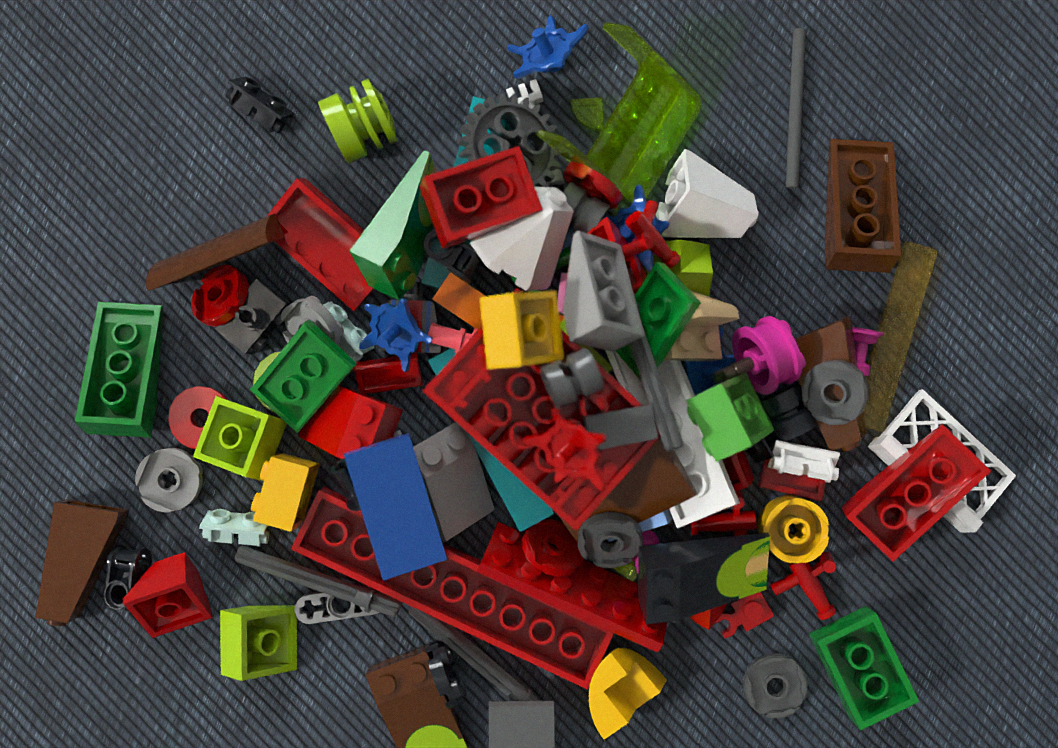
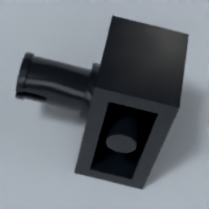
M256 279L248 288L247 298L243 306L239 308L240 311H236L234 318L223 325L217 326L215 329L245 354H253L255 351L259 353L270 341L268 335L274 327L280 328L285 323V321L282 322L281 314L290 303L263 281Z

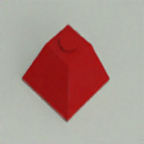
M185 552L154 562L123 598V604L152 638L213 618L198 569Z

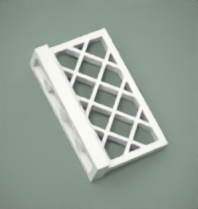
M923 389L918 390L879 437H875L867 447L889 466L908 451L906 448H912L918 443L917 425H931L932 432L938 425L947 424L959 441L962 438L965 441L962 442L965 446H971L976 451V457L987 467H993L1003 476L996 486H987L985 477L979 482V487H974L971 490H979L981 504L975 511L967 505L965 495L943 516L960 533L976 532L983 524L981 521L982 517L1016 475ZM920 401L929 408L930 421H916L915 407ZM909 417V422H904ZM900 426H909L911 444L902 445L892 436Z

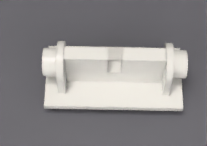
M776 440L772 451L774 457L769 460L768 468L776 469L779 474H782V472L801 476L804 474L811 478L825 480L827 483H830L831 480L837 481L839 468L835 467L840 452Z

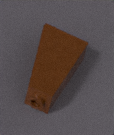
M849 316L795 338L799 351L803 354L806 362L798 379L801 387L805 376L817 364L826 360L841 359L854 364L858 368L852 322ZM836 384L828 385L827 394L831 399L835 401L843 399L844 393L840 386ZM864 411L856 419L844 425H828L816 419L831 451L841 448L842 452L852 450L860 446L859 441L867 433Z
M68 499L54 502L35 618L47 620L46 623L48 625L66 626L70 621L80 617L108 558V554L125 523L129 509Z

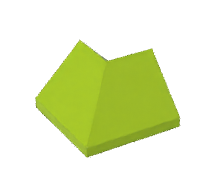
M687 240L665 241L671 251H676L680 255L679 262L670 270L690 291L709 297L713 277L709 244ZM653 254L654 264L656 262H661V260ZM644 267V270H645L646 274L648 275L649 272H648L647 269Z

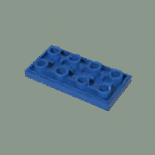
M409 433L343 453L383 581L447 560Z

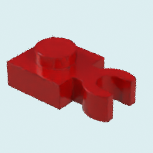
M758 592L730 602L733 610L730 612L723 611L716 623L724 619L729 621L728 628L721 631L722 636L728 638L735 634L737 626L742 624L747 632L774 617L762 593Z

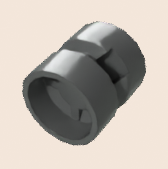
M573 181L569 183L563 192L566 196V202L574 211L570 224L573 225L574 233L577 231L588 233L598 225L610 207L609 204L596 196L588 198L587 190Z
M586 348L568 355L565 363L556 360L540 368L546 389L557 409L577 402L579 394L588 397L604 389L599 369Z

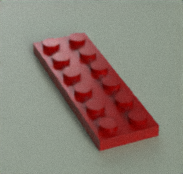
M497 523L477 570L478 573L655 652L660 650L664 642L668 622L646 624L638 601L637 583L586 560H583L578 570L570 576L557 577L545 574L536 569L524 555L522 538L525 533L503 523ZM548 544L552 549L560 551L559 548Z

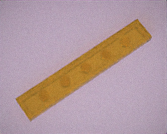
M910 241L904 242L878 331L884 332V335L880 336L877 342L873 344L868 365L871 366L870 374L865 376L869 384V400L864 410L866 428L883 433L938 253L936 249Z

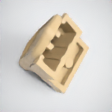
M691 291L701 304L664 358V361H717L722 359L718 326L739 319L737 308L729 303Z

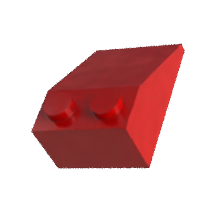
M519 146L424 176L419 186L442 249L477 238L543 210Z
M340 384L300 431L298 437L340 459H345L343 454L345 452L393 438L403 409Z

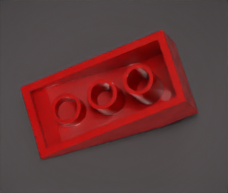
M941 424L866 483L842 506V510L845 516L894 562L982 481L991 470Z

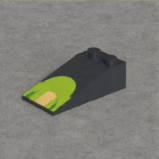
M769 533L638 546V601L646 624L679 621L766 590L770 544Z

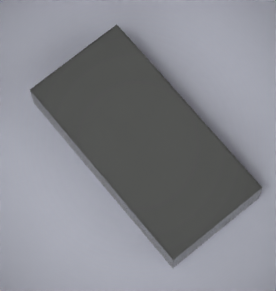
M652 404L583 416L584 427L588 432L606 435V441L597 446L599 450L658 439Z

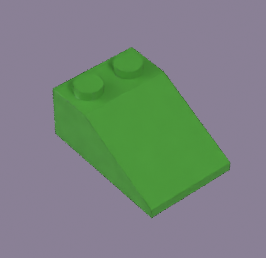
M747 373L725 381L686 400L689 406L687 407L688 416L694 425L699 426L703 435V447L708 455H713L716 462L753 446L775 431Z

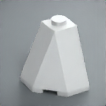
M684 149L668 173L665 184L669 187L665 195V203L659 202L656 217L659 220L669 222V227L664 230L661 236L741 238L747 229L756 223L758 218L755 195L693 152Z
M535 187L543 209L542 211L470 241L471 246L487 268L497 274L503 270L507 274L517 278L515 284L526 291L546 290L550 286L574 212L566 202L564 193L555 187Z

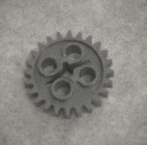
M501 93L496 97L495 101L490 96L483 102L484 105L478 103L473 108L474 113L470 112L465 117L468 124L462 125L459 129L466 136L461 137L457 144L466 147V149L459 153L458 157L466 158L468 162L489 156L484 151L483 144L489 145L494 154L508 150L510 145L512 146L511 148L519 146L534 187H547L546 182L555 178L552 171L560 167V164L554 158L562 155V151L554 148V145L559 143L561 138L552 137L551 134L557 126H547L545 123L550 117L549 113L540 116L538 114L540 110L539 104L531 109L529 108V98L526 97L518 103L516 94H513L506 100L504 94ZM500 119L508 122L510 131L502 127ZM527 139H530L535 144L536 151L528 147Z

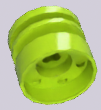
M369 78L361 81L367 96L360 98L355 86L349 87L352 103L346 104L338 93L318 101L325 121L348 164L367 156L364 141L369 138L379 150L383 149L378 136L382 132H385L390 144L398 142L395 133V122L382 94L371 84Z

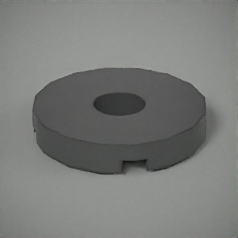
M841 359L826 360L817 364L805 376L801 387L802 400L805 407H808L814 418L828 425H844L856 419L865 410L869 400V384L863 372L854 364ZM836 384L840 386L844 393L843 399L839 401L831 399L827 394L828 385Z
M604 512L596 514L584 521L578 531V549L581 556L586 560L588 558L594 561V565L599 567L616 568L632 562V558L638 553V546H643V533L640 525L632 517L622 513ZM607 538H614L618 540L617 542L611 544L603 542V540Z
M767 653L757 657L747 667L743 677V692L749 705L758 713L768 718H785L794 714L800 708L799 706L803 700L805 701L808 693L807 678L803 669L792 658L781 653ZM773 678H780L783 681L782 690L776 694L769 693L767 691L768 682Z

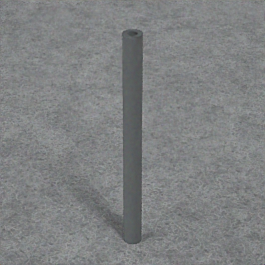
M803 28L793 29L786 188L788 189L799 188L806 29Z

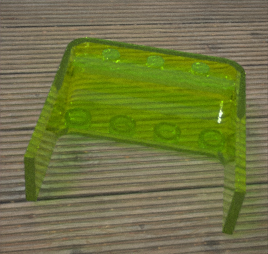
M605 22L602 28L638 62L637 74L587 155H584L561 135L540 129L537 136L569 162L583 164L605 176L621 191L622 199L633 203L634 190L637 185L642 186L645 199L649 196L699 114L701 98L630 26Z

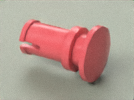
M432 322L428 335L433 338V344L455 349L454 353H457L478 329L475 328L473 333L470 334L464 328H461L459 331Z

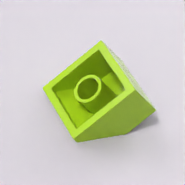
M215 396L193 457L238 475L261 480L260 474L263 464L266 460L270 461V458L275 456L287 423L278 417Z
M243 606L220 610L221 675L245 681L297 670V617L295 615V606Z

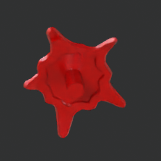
M551 408L552 417L556 421L555 426L551 427L546 433L524 437L523 443L540 447L545 451L546 461L555 467L556 483L561 482L567 476H572L576 479L584 476L592 481L599 491H604L606 483L597 466V461L601 456L597 446L606 441V435L588 432L582 425H576L567 421L557 408Z

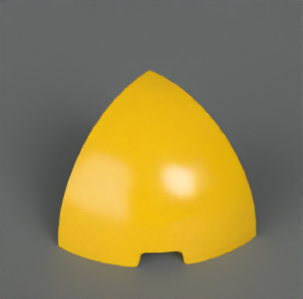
M617 648L609 653L595 670L590 683V712L593 722L603 739H606L628 724L635 710L659 694L667 681L650 661L631 649Z

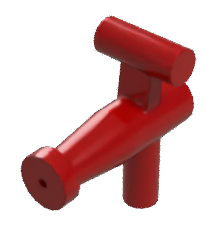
M649 200L645 205L643 213L635 211L625 222L626 226L634 233L635 238L632 242L621 246L624 259L650 250L661 260V263H664L671 269L679 262L680 255L676 251H671L661 234L652 225L659 206L657 202Z
M737 490L735 493L740 503L733 506L732 512L711 515L691 523L692 535H699L698 532L733 531L734 536L747 535V530L757 529L755 511H740L745 501L742 490Z
M823 552L819 556L820 562L812 567L809 562L788 563L792 573L770 584L775 595L777 596L800 585L803 592L818 610L816 612L818 618L826 620L836 613V609L833 604H829L817 577L823 571L827 573L835 571L836 565L831 554Z

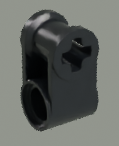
M435 230L429 232L424 240V249L428 257L446 268L448 272L471 285L473 282L472 276L482 262L474 248L468 243L462 242L448 247L447 251L443 254H434L430 250V244L438 236ZM471 257V260L469 261L466 268L462 270L468 259Z
M115 545L110 550L107 558L108 568L104 591L105 602L110 608L114 610L126 608L123 604V598L151 567L152 555L148 549L129 550L123 545Z

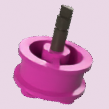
M765 316L757 321L755 327L744 326L734 332L732 349L736 362L731 364V366L729 365L712 373V378L715 383H719L747 373L754 389L761 394L767 395L774 392L779 383L791 384L797 381L806 362L803 354L799 351L789 324L785 320L780 321L775 317Z

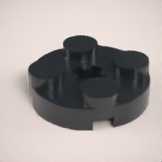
M440 642L427 646L426 653H433L434 657L428 660V664L440 696L447 694L450 702L444 705L447 709L461 705V697L466 696L467 693L461 677L456 678L452 666L456 662L452 650L446 646L442 647Z

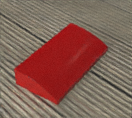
M296 178L267 215L275 213L285 236L275 242L349 308L356 311L376 290L367 284L349 252L364 232V229L306 178Z

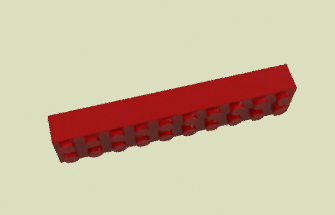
M323 487L318 490L291 550L588 690L594 672L599 666L612 639L613 632L478 573L477 570L481 563L480 559L443 542L447 560L383 581L361 510H349L346 505L347 499L344 495L332 489Z

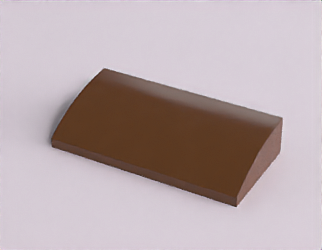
M275 213L156 262L150 268L146 278L147 290L151 291L170 285L284 238V233Z
M659 438L587 519L604 512H617L630 516L637 523H640L696 496L698 493L676 452L667 451L662 438ZM561 518L566 528L578 542L580 527L575 530Z

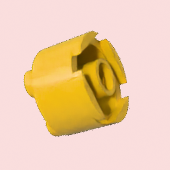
M783 495L767 503L759 515L756 524L758 533H769V552L784 562H811L819 557L828 545V518L823 510L811 501L794 495ZM792 523L795 524V529L797 530L794 535L789 533L790 529L788 528Z

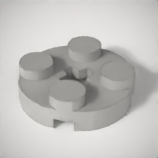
M309 296L305 299H298L283 310L281 320L282 322L285 321L287 330L283 332L287 343L302 324L310 319L339 346L340 337L344 334L343 326L334 319L333 315L321 304L317 297Z
M166 448L157 450L146 456L139 464L135 475L136 487H139V492L142 495L141 499L150 508L159 512L181 510L193 503L198 497L203 483V468L191 454L182 449ZM173 472L177 483L166 488V481L162 479V475Z

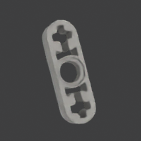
M364 584V585H358V586H363V587L372 589V587H369V586H367V585H365V584ZM320 591L304 594L295 605L296 617L305 624L380 613L375 610H371L369 613L365 612V608L361 606V610H357V605L352 602L348 611L339 612L333 605L335 597ZM323 597H327L326 607L328 615L325 614L326 608L317 609L313 616H310L309 611H303L302 607L307 604L308 600H311L312 605H321L325 602Z

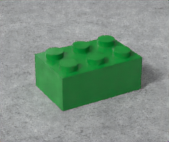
M864 606L809 633L849 719L860 731L919 702L876 612Z

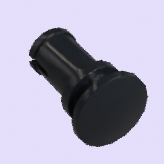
M341 459L336 462L340 470L333 465L331 473L344 489L343 495L347 499L346 505L348 509L359 511L361 509L346 461Z

